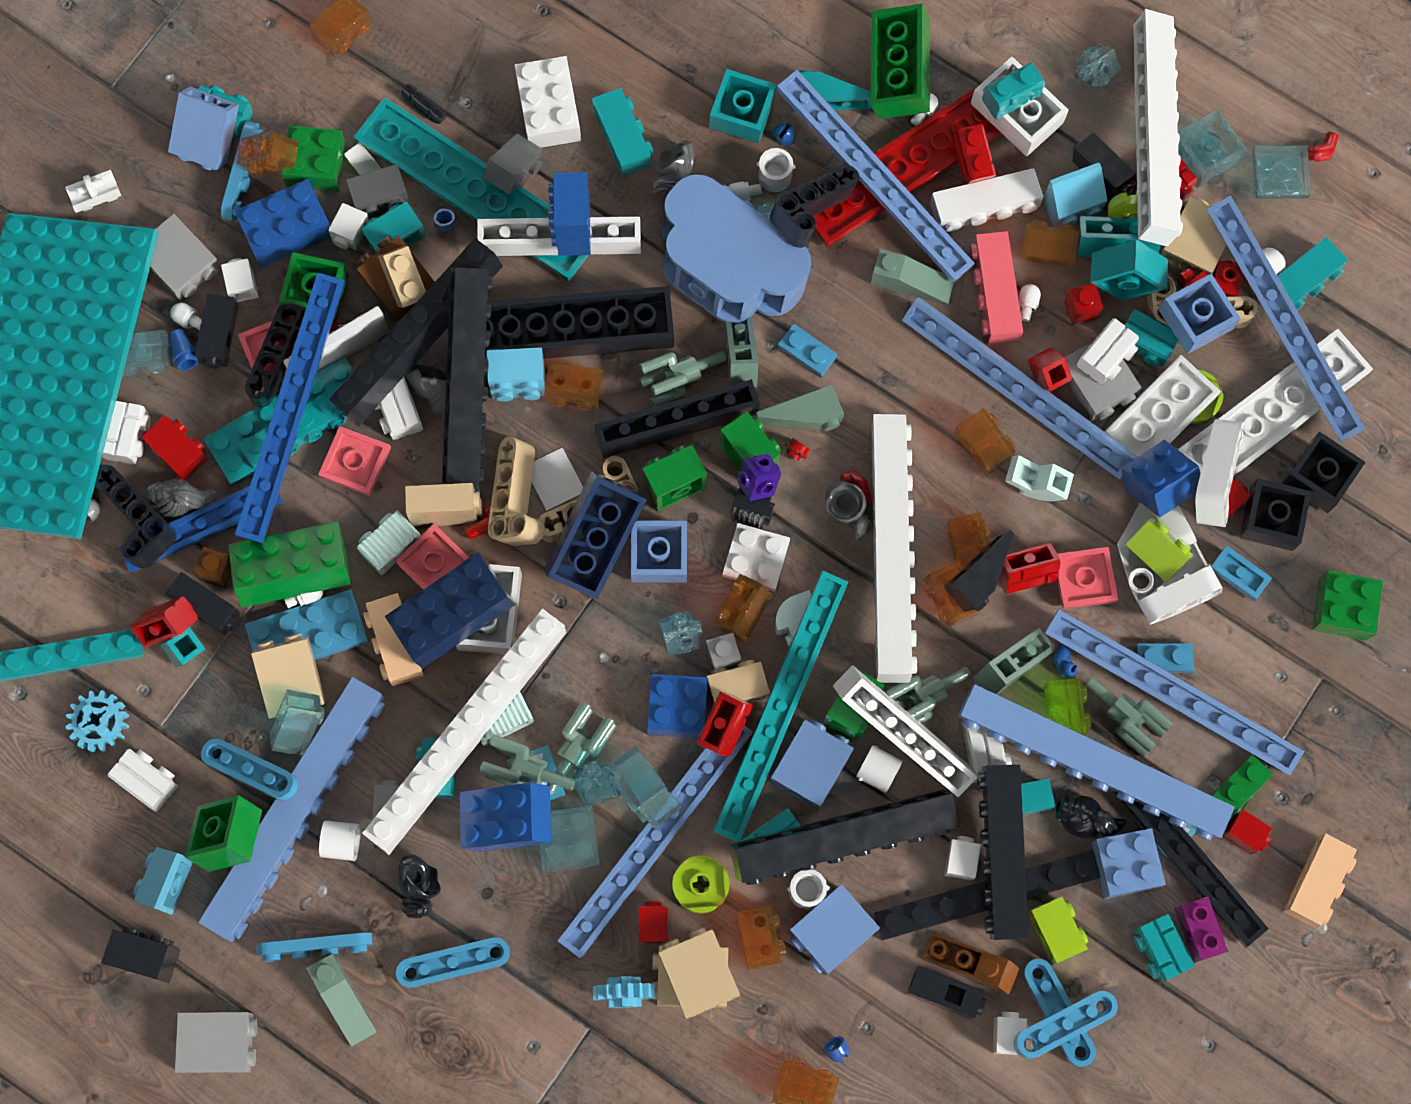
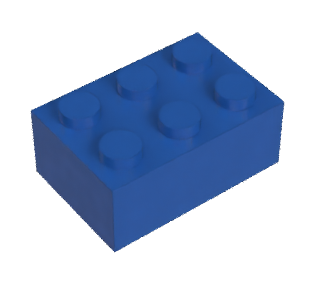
M587 172L553 173V183H548V196L550 200L549 226L552 246H557L558 256L591 255L590 198Z
M308 179L234 211L260 268L290 256L292 252H299L331 237L329 233L330 224Z
M530 782L460 792L461 849L484 852L552 843L550 786Z

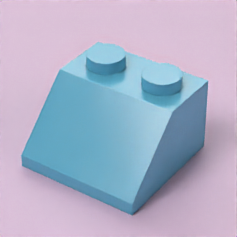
M1100 163L1050 180L1042 203L1054 229L1061 226L1064 228L1071 227L1080 220V216L1097 217L1102 213L1107 203V196Z
M156 847L154 852H150L146 859L145 868L147 870L143 879H139L135 885L133 895H135L134 901L172 915L193 862L179 853Z

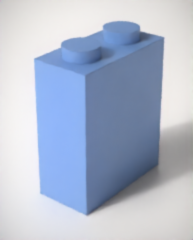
M191 86L181 91L178 95L168 152L177 155V158L180 160L201 164V167L207 170H217L227 164L239 104Z
M805 720L772 775L770 782L819 810L854 748L849 746L851 742L845 737L838 734L834 737L825 732L826 727L819 722L812 720L810 723Z
M841 884L790 929L789 933L792 937L789 940L799 952L803 949L811 957L808 961L818 974L824 972L827 976L877 932L880 927Z

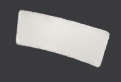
M360 143L345 153L346 158L359 175L381 169L366 148Z

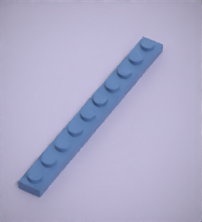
M798 70L777 86L776 90L845 165H850L858 171V180L953 283L973 267L975 263Z
M1231 195L1207 209L1208 214L1340 443L1365 430L1364 425Z
M920 297L915 299L902 319L903 322L1118 479L1123 476L1121 467L1137 457V455Z
M1060 609L1057 610L1044 632L1288 775H1291L1305 752Z
M744 725L731 756L719 755L707 748L704 749L559 938L558 942L578 958L581 959L743 748L752 736L753 731Z

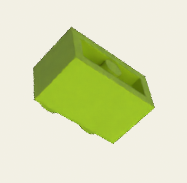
M1151 518L1125 545L1167 583L1189 561L1193 554L1190 552L1191 547L1183 539H1176L1169 533L1171 529L1161 519L1156 521L1154 518Z
M1059 897L1028 912V916L1052 966L1088 949L1086 946L1088 938L1082 927L1077 928L1073 919L1076 916L1071 903L1064 901L1063 897Z

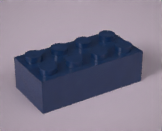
M591 471L543 569L546 575L551 579L598 599L647 499L641 493Z
M477 552L385 615V618L413 662L424 668L516 604L487 560Z

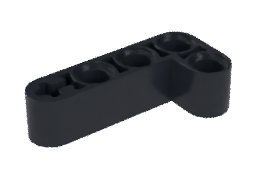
M841 165L779 194L769 216L771 223L792 246L797 248L806 247L817 225L814 215L848 200L858 182V171L850 165Z
M284 303L277 309L245 384L246 394L253 405L266 407L273 401L287 369L283 361L292 355L306 311L305 307L294 303ZM289 315L297 316L293 322H284ZM286 339V343L283 346H274L277 340ZM267 364H276L272 371H264Z
M111 465L99 467L95 484L136 528L123 541L121 553L138 568H147L173 545L176 540V532L118 470ZM112 481L116 483L113 487L111 485Z

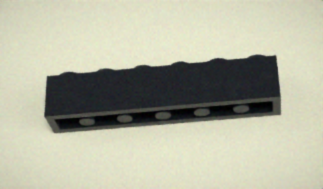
M751 379L595 423V434L602 457L606 458L733 422L747 411L751 416H754L759 411L760 403Z
M1020 764L982 766V772H978L977 783L978 788L983 789V801H979V816L984 818V829L980 831V843L982 847H985L986 858H982L981 862L982 874L987 876V887L983 888L984 905H988L989 916L984 918L985 933L990 934L991 940L1029 939Z

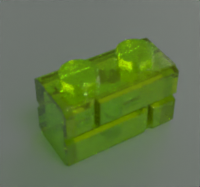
M1080 679L1046 682L1043 687L1047 719L1086 736L1087 730L1091 729L1089 713H1084L1083 703H1087L1086 687L1081 686Z

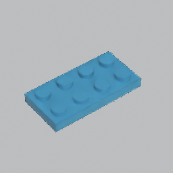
M352 589L319 599L308 605L298 606L245 624L252 650L257 649V644L273 640L275 645L285 642L284 637L301 633V637H309L315 660L369 643Z

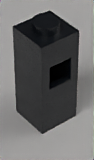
M1094 132L1073 147L1072 162L1080 169L1100 163L1106 194L1111 199L1127 192L1128 196L1134 190L1136 172Z
M207 294L195 353L199 362L205 367L216 369L219 366L227 367L239 307L234 297Z
M182 571L165 593L170 600L182 596L186 598L198 615V619L224 636L227 631H232L239 622L240 618L238 616L240 612L235 606Z
M921 966L916 967L907 995L971 1020L976 1017V1014H982L986 1004V999L982 997L984 990Z

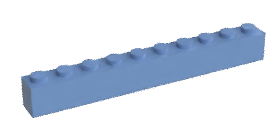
M354 677L351 678L292 772V775L298 781L296 793L285 801L275 799L259 825L251 861L233 866L198 923L230 942H233L235 938H241L247 929L248 924L245 922L251 913L255 914L262 905L263 899L261 896L266 888L271 889L277 881L279 874L276 872L281 864H286L292 857L294 843L297 839L301 840L307 833L309 819L313 814L317 815L325 802L323 797L327 790L331 791L334 789L340 778L337 774L343 765L348 766L355 754L353 749L357 742H362L369 733L370 727L368 725L373 717L377 718L381 714L385 706L383 703L385 698L381 693ZM287 783L282 788V791L287 787Z
M975 684L970 687L957 716L963 719L962 725L977 731L980 727L988 731V737L1000 743H1003L1004 740L1015 744L1013 747L1015 750L1026 755L1033 752L1041 756L1039 761L1051 767H1055L1058 764L1067 768L1065 773L1076 779L1081 780L1082 776L1092 780L1091 785L1104 792H1107L1109 788L1118 793L1117 798L1133 804L1134 801L1144 805V811L1155 816H1159L1162 813L1170 817L1168 822L1185 829L1186 825L1196 829L1195 835L1211 841L1212 837L1222 838L1235 808L1226 802Z

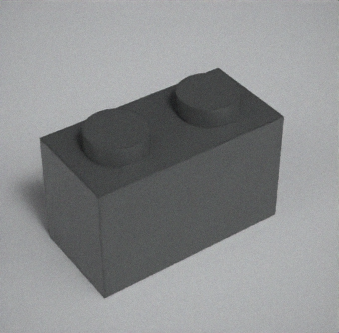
M517 133L489 159L484 179L510 195L517 187L522 188L531 174L536 175L543 163L540 159L544 149Z
M397 164L346 179L355 208L367 213L368 218L376 216L380 211L389 209L396 204L401 205L406 201L409 203Z

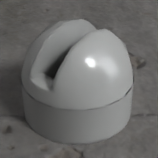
M91 499L86 520L93 523L101 514V506L95 499Z

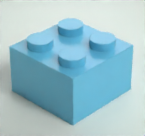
M542 348L487 350L489 362L488 384L492 399L506 402L517 397H524L526 400H537L540 396H546L545 363Z

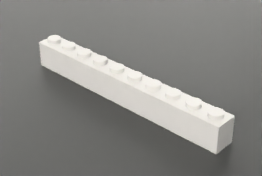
M1145 9L1133 24L1138 239L1169 246L1176 237L1180 236L1183 229V223L1180 219L1182 200L1180 199L1179 190L1181 186V177H1179L1181 158L1178 155L1180 135L1177 132L1179 113L1177 112L1178 91H1176L1178 72L1175 70L1177 50L1174 44L1176 29L1174 28L1173 16Z
M873 414L871 436L876 680L882 683H910L912 674L917 673V657H912V647H916V630H911V620L916 618V605L911 603L910 594H915V577H910V568H914L915 556L914 551H909V542L914 540V526L909 525V516H913V500H908V491H912L913 477L908 475L907 466L912 465V450L907 449V441H911V425H906V415Z
M544 609L538 613L362 834L390 855L566 634L564 624Z

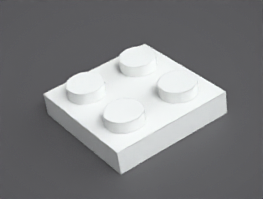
M737 523L722 577L775 591L790 538Z

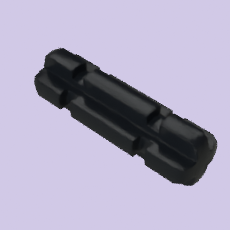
M406 84L401 90L402 97L409 102L412 101V105L426 116H430V119L436 124H441L447 116L446 111L440 106H435V102L421 91L418 92L417 88L412 84Z

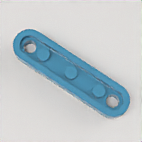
M246 121L244 124L222 202L221 217L224 220H236L237 216L234 211L243 207V194L249 190L250 169L255 167L257 159L256 147L261 144L263 139V130L260 129L258 123Z
M215 738L209 740L202 748L201 757L204 763L277 800H288L297 791L298 781L290 772L228 742ZM220 752H222V754L220 755V757L217 759V755H218ZM287 783V787L282 791L283 785Z
M355 933L266 942L256 945L257 956L263 957V962L280 961L281 955L292 954V959L309 958V952L321 951V956L338 955V949L350 948V953L367 952V946H372L373 941L372 933Z
M493 937L407 958L397 966L396 978L401 985L407 988H415L500 967L508 961L510 948L503 939ZM495 947L501 950V955L498 958L491 956V950ZM410 968L416 969L417 972L413 979H409L406 975Z
M1034 959L1025 965L1023 970L1024 980L1045 1018L1072 1005L1052 966L1047 961ZM1034 969H1039L1042 972L1041 979L1038 980L1033 977ZM1087 1031L1060 1045L1067 1060L1076 1067L1088 1066L1096 1057L1095 1046ZM1077 1047H1081L1084 1050L1082 1058H1078L1075 1055Z
M1098 991L1020 1031L1014 1038V1049L1024 1059L1039 1057L1113 1018L1118 1009L1117 1001L1111 993ZM1097 1002L1103 1005L1102 1012L1097 1009ZM1025 1039L1031 1043L1030 1050L1024 1046Z

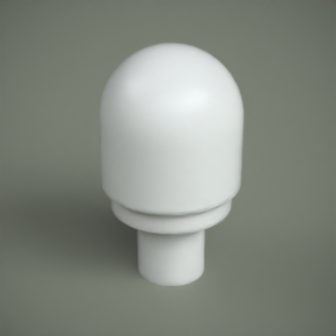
M930 93V112L915 114L911 119L913 125L917 126L935 113L939 105L935 95Z
M742 181L728 186L741 200L750 201L751 196L762 194L761 184L749 186L748 182Z
M1033 284L1023 286L1019 292L1018 300L1021 309V320L1024 322L1030 321L1031 313L1035 312L1039 306L1041 293L1039 288Z
M185 303L173 305L170 310V316L174 322L184 328L195 327L200 330L202 319L199 318V313L196 309Z
M323 590L300 594L299 596L285 598L284 600L288 608L299 603L301 606L308 605L321 599Z

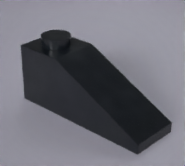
M1011 530L999 533L944 586L945 590L964 612L971 610L980 611L990 602L988 597L996 589L1014 536Z

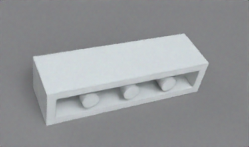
M1033 168L932 193L930 206L935 221L947 232L959 230L964 225L972 224L973 226H978L989 219L997 218L1002 220L1017 212L1031 213L1040 207L1043 194L1035 169Z

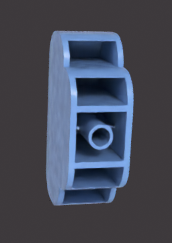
M687 176L671 189L665 200L662 222V236L666 242L663 271L667 281L674 288L717 319L731 323L746 321L756 311L768 316L783 315L798 303L804 294L811 268V256L806 247L797 248L792 246L774 227L769 216L762 215L755 210L749 201L741 200L728 186L721 185L708 176Z

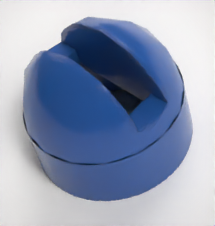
M786 122L780 123L774 132L775 141L782 146L792 144L795 139L794 127ZM784 129H787V132L782 138L780 134L784 131Z
M440 209L433 217L435 227L440 232H450L455 226V215L449 209Z
M842 1036L830 1039L824 1046L825 1053L834 1062H842V1057L849 1056V1046Z

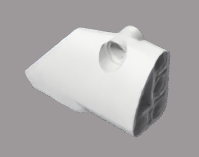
M1140 502L1117 546L1130 590L1134 594L1149 625L1212 599L1222 593L1223 588L1211 565L1206 563L1198 548L1195 535L1180 507L1177 506L1159 518ZM1151 518H1154L1156 521L1158 519L1164 521L1171 529L1169 533L1176 539H1183L1191 547L1190 552L1193 554L1189 561L1167 583L1125 545ZM1142 575L1149 579V584L1146 588L1139 589L1134 586V579Z

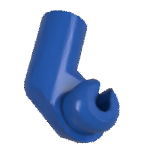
M1060 642L1053 655V661L1061 676L1065 678L1073 677L1077 674L1078 668L1069 656L1072 649Z

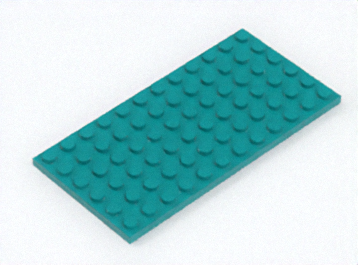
M7 213L0 237V529L81 540L159 234L155 229Z

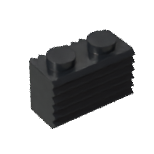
M739 487L732 505V521L742 522L743 525L747 524V526L761 530L764 525L769 526L775 503L771 502L772 496L749 501L742 488Z

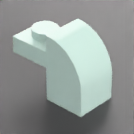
M1017 455L1012 456L1005 482L1019 488V493L1024 496L1043 501L1067 500L1074 474L1055 464L1039 466Z
M810 590L788 598L778 609L775 633L776 636L788 634L784 637L788 649L810 599Z

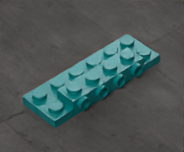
M345 356L317 372L291 455L296 453L301 445L318 440L322 437L323 432L330 428L336 429L346 422L347 418L329 401V398L354 372ZM279 395L274 397L268 406L257 407L204 438L205 443L232 486L254 474Z

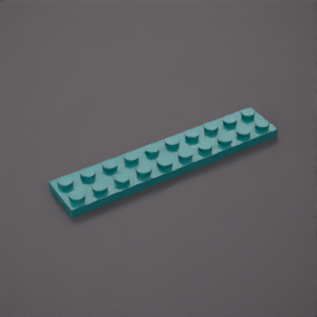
M385 97L353 137L356 143H360L368 151L391 166L397 164L400 172L476 222H478V219L549 218L550 205L523 187H517L509 195L484 179L487 168L485 162ZM589 255L528 256L569 282Z

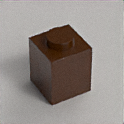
M203 547L194 569V574L201 581L226 588L232 574L230 555Z

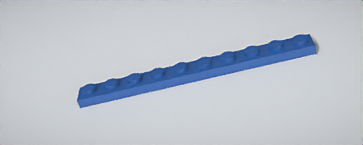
M317 273L235 532L237 537L264 543L344 288L345 281L342 279Z

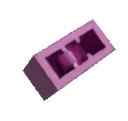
M1209 897L1174 908L1194 963L1228 952Z

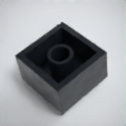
M1319 431L1309 442L1282 483L1287 486L1312 491L1310 502L1326 513H1329L1339 503L1366 462Z
M1257 478L1249 488L1251 497L1246 503L1239 538L1294 551L1302 543L1312 491Z
M123 926L122 932L112 930L101 964L170 983L180 953V949L173 947L174 941L152 934L148 940L145 939L147 933Z

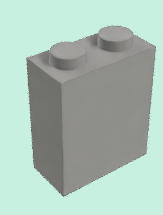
M175 214L155 229L159 234L150 270L179 301L192 296L201 283L205 280H211L217 274L218 269L221 268L216 257Z
M1092 343L1065 357L1073 378L1067 382V385L1090 421L1098 417L1100 420L1107 418L1115 412L1114 408L1121 404L1123 407L1129 406L1137 399L1136 396L1141 390L1140 384L1124 360L1119 364L1122 369L1112 381L1107 378L1103 384H1099L1089 374L1078 368L1077 363L1080 357Z
M249 1012L178 1013L175 1073H251V1066L256 1064V1049H252V1037L257 1035V1019H253V1014Z

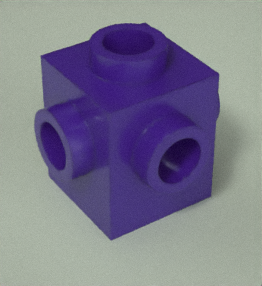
M769 453L744 458L737 482L749 501L774 496L781 477V471Z

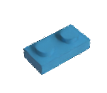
M793 324L778 344L779 349L820 378L837 358V353L795 324Z
M1228 546L1222 550L1211 565L1216 575L1252 601L1257 600L1272 579Z
M1137 644L1135 646L1136 654L1169 673H1192L1194 671L1193 644Z

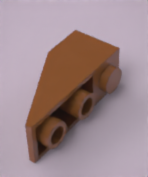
M932 933L922 958L926 962L1007 995L1010 994L1019 971V967L1006 958Z

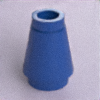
M177 329L170 332L168 337L170 339L173 364L181 371L195 368L199 363L195 355L196 349L184 331Z

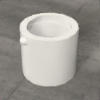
M772 148L765 151L760 157V161L756 164L759 167V183L767 191L773 193L781 192L791 183L793 169H795L793 159L788 152L780 148Z
M873 745L856 778L886 793L903 761Z
M324 821L319 843L320 857L355 861L360 844V825Z
M801 870L794 875L787 890L790 900L795 906L800 909L809 910L814 909L823 901L830 887L826 884L822 874L816 870Z

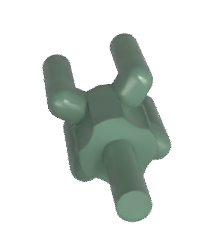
M721 351L696 361L691 355L677 360L673 352H668L640 363L639 368L642 374L662 366L665 367L638 377V381L641 387H645L664 379V381L651 385V390L654 396L663 392L666 393L651 398L650 404L652 407L670 403L685 397V386L701 380L700 371L725 362L727 360L726 355Z
M966 667L961 668L942 680L932 675L921 681L919 676L914 675L911 677L910 683H899L885 691V693L899 705L908 700L912 708L907 710V712L922 724L933 716L932 709L948 698L945 690L971 675Z
M1094 677L1086 684L1090 690L1111 707L1106 714L1118 724L1115 734L1142 758L1156 743L1138 728L1144 723L1161 738L1174 724L1145 699L1140 700L1137 704L1125 693L1118 699Z
M581 701L562 731L565 742L557 754L563 760L554 773L566 776L572 765L580 769L589 755L596 757L616 728L615 722L605 716L592 736L582 728L593 711L589 705ZM547 783V786H550V790L555 793L559 786Z
M493 735L490 745L496 747V752L509 756L511 759L507 769L483 761L480 772L485 773V778L507 786L530 782L541 784L545 781L571 791L573 790L576 783L575 779L546 770L547 761L534 757L528 746Z

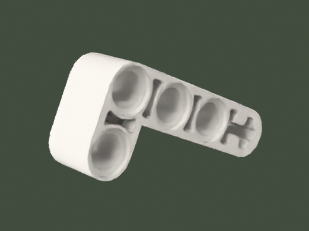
M1214 420L1196 491L1197 524L1226 527L1229 513V492L1242 443L1243 422Z

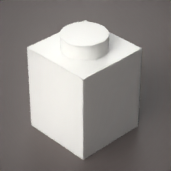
M342 203L329 228L333 243L343 249L349 247L357 250L363 238L361 228L369 221L367 213Z
M235 258L221 265L228 296L234 297L236 302L259 298L253 269L248 259Z
M957 836V840L952 839L949 842L944 876L973 881L976 878L981 844H976L973 838Z
M1002 1012V1017L994 1018L993 1053L1018 1055L1014 1049V1038L1020 1031L1027 1028V1019L1019 1018V1013Z

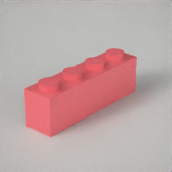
M1008 231L976 234L973 244H970V258L976 262L973 278L975 285H979L980 294L977 295V305L979 310H983L984 319H981L982 335L987 336L988 344L1019 341L1023 334V326Z

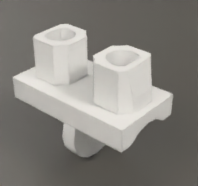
M111 170L93 177H89V175L83 176L84 180L65 187L76 213L80 211L85 212L92 209L93 206L106 201L111 202L121 196Z

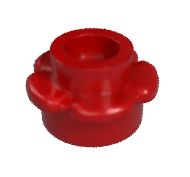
M794 438L788 444L785 443V446L788 447L786 451L788 455L797 461H800L801 458L807 459L806 456L810 449Z

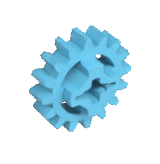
M102 690L98 697L93 691H89L88 699L80 695L78 697L80 704L70 705L75 710L74 713L66 714V718L72 721V723L66 725V729L74 731L70 735V739L73 741L79 740L77 746L82 749L88 745L90 752H95L97 746L102 752H106L107 744L115 748L117 746L115 739L117 737L120 739L125 738L121 730L129 728V725L123 722L124 719L129 717V714L121 711L124 709L125 704L121 701L117 702L118 697L113 694L107 698V693ZM95 704H106V705H108L107 707L104 706V707H102V708H95V707H94ZM99 716V722L101 724L99 726H95V718ZM115 720L114 727H113V729L111 730V728H112V723H113V721ZM97 734L100 735L102 738L89 739L87 738V736L91 737L92 735Z
M641 977L606 978L607 984L592 986L593 1001H607V1008L642 1007L641 1000L655 999V984H642Z

